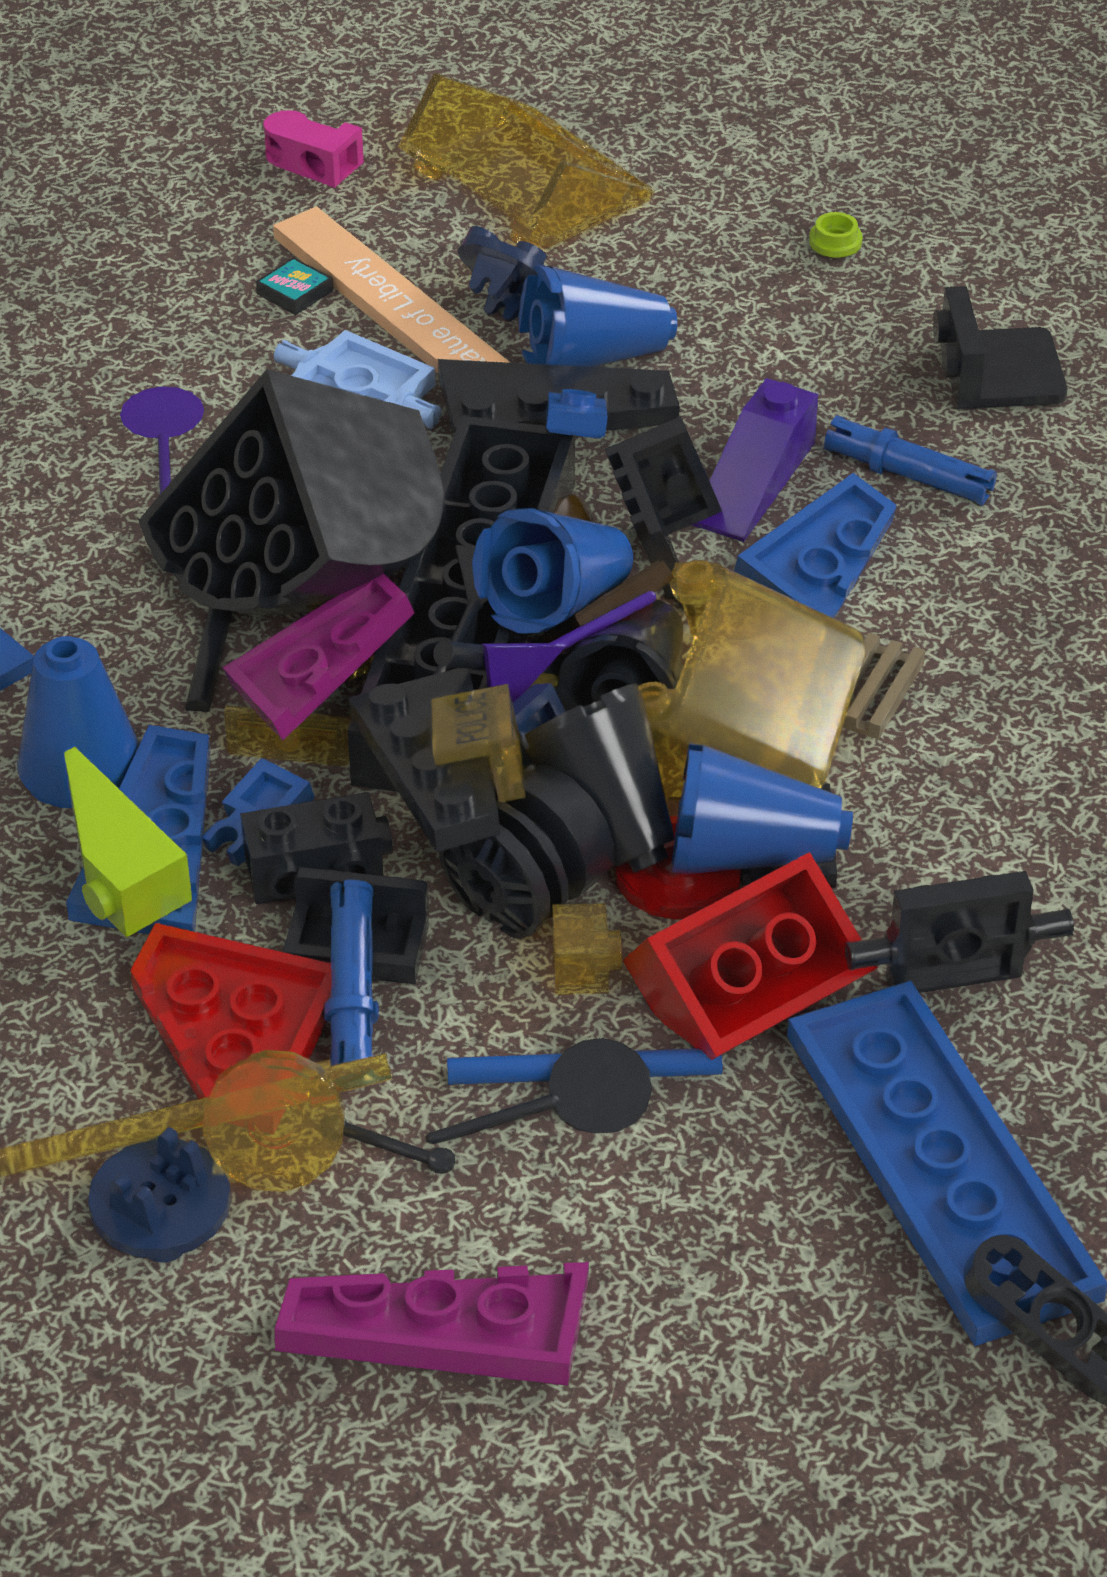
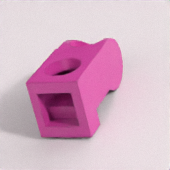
M293 110L274 112L264 120L266 159L276 167L335 188L364 163L362 127L344 122L339 128L335 129L308 120L305 114Z

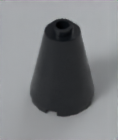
M656 599L650 605L590 635L575 645L562 662L559 672V684L556 687V693L565 711L567 712L579 705L585 707L594 702L601 701V695L637 683L643 695L653 742L667 732L677 714L680 698L684 626L679 613L668 603Z
M637 683L601 695V701L594 702L585 707L579 705L529 731L524 735L525 738L520 739L525 753L533 763L555 767L573 778L592 797L605 817L614 841V866L619 867L629 863L633 874L668 858L669 856L664 845L675 840L645 703Z

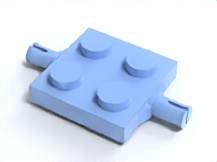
M344 330L329 344L315 350H305L289 343L287 340H283L282 344L279 343L275 349L274 360L296 370L291 376L417 409L420 412L424 425L429 429L434 428V425L436 426L440 420L441 407L421 399L435 387V368L347 330Z

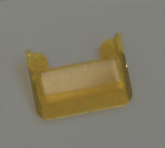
M435 73L432 76L398 145L401 150L415 159L412 165L414 169L435 180H439L443 172L452 174L513 218L509 225L512 229L509 237L516 243L518 241H525L537 247L540 245L554 246L650 201L655 192L650 185L542 111L519 100L439 73Z
M704 560L675 563L672 570V575L675 579L670 582L673 596L683 605L692 639L694 640L676 689H667L660 682H648L638 686L645 703L666 801L681 800L683 783L686 782V780L682 779L689 743L706 745L814 787L821 788L826 781L865 656L866 648L861 632L717 563Z

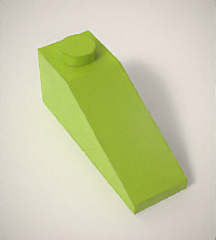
M76 747L65 751L69 791L86 884L82 886V893L92 913L100 920L107 918L127 938L192 901L187 854Z

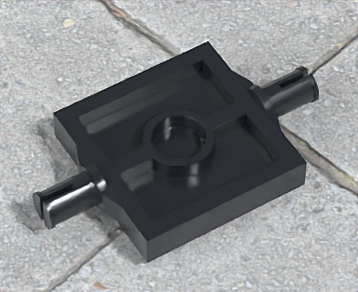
M1026 871L987 875L980 878L934 885H921L914 888L894 890L891 924L882 938L845 942V959L850 971L887 964L886 980L889 987L912 981L919 993L1022 977L1024 959L1032 945L1035 944V941L1066 936L1072 937L1074 921L1068 908L1031 915L1034 889Z

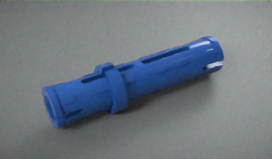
M837 415L830 423L832 427L836 428V431L827 430L824 441L825 450L834 451L868 463L870 470L879 474L887 470L977 502L981 506L984 505L990 496L985 493L986 489L989 491L994 490L997 479L996 471L987 470L900 439L897 431L884 428L880 432Z
M344 880L345 894L342 893V885L339 882L334 883L330 887L332 908L331 998L325 1002L326 1022L331 1021L330 1077L336 1081L356 1080L358 1071L361 1070V1078L370 1080L374 1076L372 1054L373 1024L379 1018V1003L373 1001L372 998L373 887L371 884L361 880Z

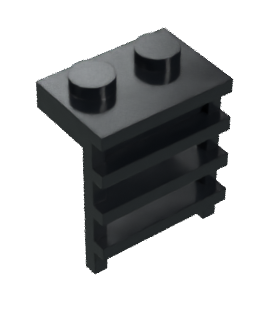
M680 416L606 448L605 452L614 470L613 473L621 489L623 500L631 515L632 524L651 564L664 560L675 578L662 587L667 599L680 598L685 612L693 613L698 611L669 534L720 513L722 509L684 421Z

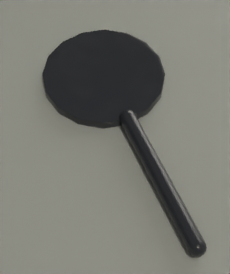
M606 1038L583 1040L566 1049L553 1065L548 1084L550 1095L430 1132L426 1136V1141L429 1144L448 1141L552 1108L555 1109L562 1121L577 1130L594 1134L619 1132L635 1124L648 1108L652 1093L649 1069L640 1055L622 1042Z

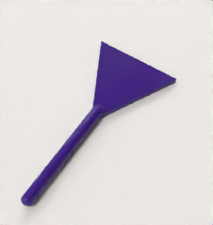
M648 591L550 643L482 644L492 721L497 723L495 719L524 694L562 650L655 602L656 594L653 591Z

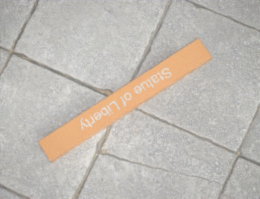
M317 206L273 225L274 239L302 262L332 277L333 287L423 362L434 367L437 373L438 359L511 363Z

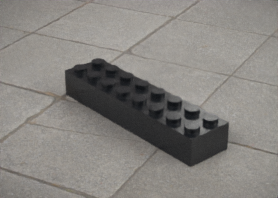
M461 415L440 473L443 486L441 521L431 541L408 562L399 589L406 594L415 614L376 650L361 694L370 692L379 685L401 684L434 675L438 667L434 660V648L440 641L451 640L468 604L455 545L475 548L477 539L482 531L491 528L495 521L500 518L497 516L508 510L534 508L553 513L559 498L572 494L575 486V435L552 433L546 429V426ZM488 604L477 612L463 643L480 645L525 643L528 633H516L499 625L491 616L495 615L496 612ZM470 669L475 699L482 698V693L484 692L486 695V699L477 700L476 704L477 702H484L486 704L485 707L478 710V712L484 710L486 712L478 714L479 719H483V713H487V720L480 721V723L487 725L482 730L483 737H488L484 739L488 759L499 726L492 721L486 671ZM477 704V708L482 706V704ZM351 720L348 728L351 785L398 792Z

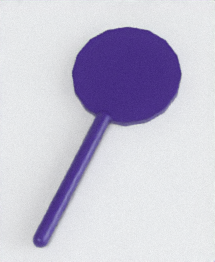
M161 386L145 389L131 396L123 404L120 413L123 425L132 433L146 438H158L160 494L171 482L169 438L180 436L192 430L202 420L204 412L202 402L190 391L178 387Z

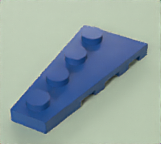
M149 725L120 785L119 790L187 854L192 901L137 931V933L150 934L155 923L195 932L203 847L202 836L204 835L211 755L208 734ZM82 867L66 901L68 919L70 921L117 929L107 918L104 920L98 919L88 907L82 893V886L86 884Z

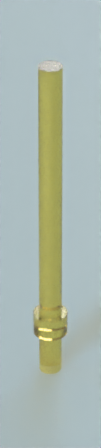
M385 1052L333 1066L331 1060L328 1059L302 1066L303 1073L0 1148V1177L157 1139L168 1127L173 1128L177 1133L309 1100L312 1107L340 1100L339 1093L393 1080L388 1056Z

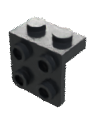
M967 286L944 287L942 310H935L933 314V335L935 343L941 345L943 375L950 380L957 409L1059 404L1066 400L1068 388L1051 332L1048 329L1029 327L979 330Z

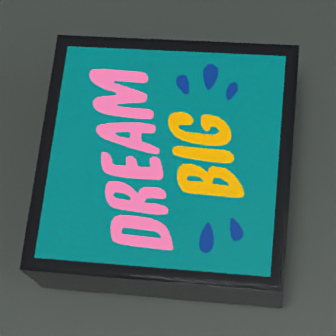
M292 257L257 280L256 290L257 295L296 316L333 291L332 277Z

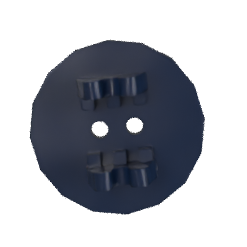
M479 226L470 227L466 237L461 241L457 249L459 258L473 271L469 282L472 292L480 293L486 283L489 284L488 296L484 306L485 313L493 315L501 307H506L503 312V318L506 321H513L519 316L524 282L528 275H538L534 267L537 265L545 266L544 262L547 254L529 242L518 241L516 246L500 241L495 234Z
M168 1127L158 1136V1139H150L126 1146L105 1160L91 1180L88 1208L96 1232L111 1247L138 1258H149L155 1262L167 1263L178 1259L183 1253L193 1251L217 1233L228 1216L232 1197L230 1183L223 1164L208 1150L198 1146L193 1140L187 1142L179 1139L177 1132L173 1128Z

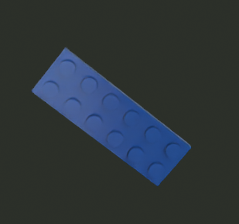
M912 981L788 1019V1040L974 1347L1013 1333L973 1299L964 1282V1267L968 1258L982 1242L990 1237L1008 1235L1018 1238L1096 1304L1105 1301L1107 1281ZM1002 1258L997 1264H991L993 1269L988 1278L994 1285L999 1287L1005 1281H1011L1009 1274L1014 1267L1010 1262ZM1035 1283L1016 1305L1024 1311L1027 1304L1043 1289ZM1048 1303L1041 1308L1040 1322L1044 1323L1072 1312L1062 1304Z

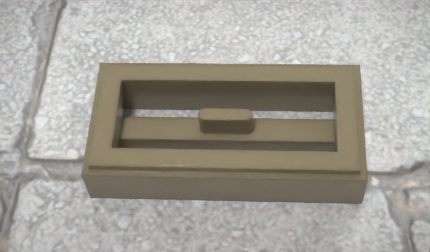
M868 633L822 707L821 721L880 739L924 665L925 650L913 647L910 654L902 652L903 643L891 639L888 646L884 647L879 645V635ZM873 658H880L846 715L841 714L840 712ZM894 664L902 665L870 721H862V717Z

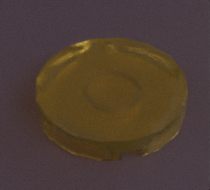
M264 1050L249 1055L248 1059L239 1061L233 1067L231 1065L218 1076L206 1100L203 1134L213 1160L230 1178L254 1190L285 1192L310 1184L331 1166L343 1142L345 1107L340 1093L338 1095L336 1087L330 1081V1076L319 1064L294 1052Z

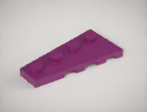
M589 1262L563 1263V1274L529 1276L528 1265L497 1267V1278L455 1280L454 1269L424 1271V1276L407 1283H390L384 1273L289 1278L274 1328L275 1351L568 1386L586 1296Z

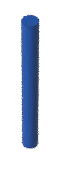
M698 1048L635 1051L649 1069L650 1077L722 1075V1055L711 1060ZM563 1053L447 1058L448 1085L549 1081L553 1065Z

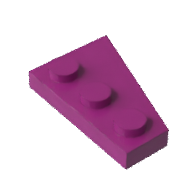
M382 574L365 584L337 595L223 667V670L232 687L283 741L415 613L406 594L385 574Z

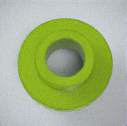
M830 212L821 215L816 220L815 226L810 230L809 244L815 252L823 256L841 258L853 255L860 250L863 235L854 217L846 213Z

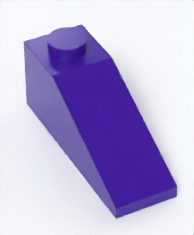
M768 378L763 381L742 409L710 478V483L722 512L696 522L692 526L742 542L747 539L815 444L818 407L817 393Z

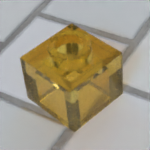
M606 903L552 905L555 995L609 993V970H622V947L620 930H608Z

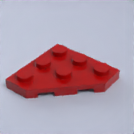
M155 923L130 969L132 986L207 1115L210 1118L274 1133L327 1023L325 1020V1002L331 998V963Z

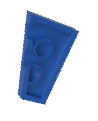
M852 473L737 556L734 572L794 619L824 636L891 525L897 505L855 473Z

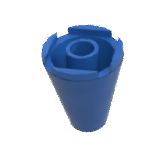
M542 265L534 267L538 275H528L524 282L520 299L519 333H529L530 345L533 352L521 350L527 364L596 367L663 351L669 340L675 338L677 314L673 307H669L667 299L662 295Z
M519 508L497 516L500 518L495 521L491 528L482 531L477 539L472 560L474 587L479 598H487L489 604L496 612L495 615H491L499 625L516 633H539L556 627L625 581L633 566V551L628 538L615 527L534 508Z
M62 636L45 643L35 653L17 760V771L22 783L38 801L59 808H72L64 756L65 751L76 747L119 789L140 743L96 648L84 639Z
M689 743L682 779L686 780V782L683 783L676 821L672 873L695 874L784 866L809 852L816 863L833 862L836 849L848 850L852 831L853 811L842 810L841 796L706 745Z

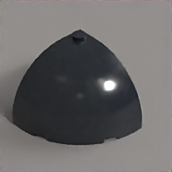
M266 369L138 521L146 543L162 571L173 573L181 583L178 589L196 602L214 609L245 614H295L313 611L339 594L365 584L382 574L389 578L403 568L431 541L438 529L443 510V486L438 463L419 410Z

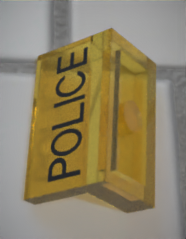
M508 684L431 699L435 765L489 755L499 803L525 798L521 741Z

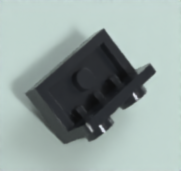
M304 867L297 869L294 879L296 905L283 952L331 963L332 908L330 887L334 883L339 882L342 885V893L345 894L344 880H361L371 884L373 887L372 980L416 984L429 929L428 885L425 881Z

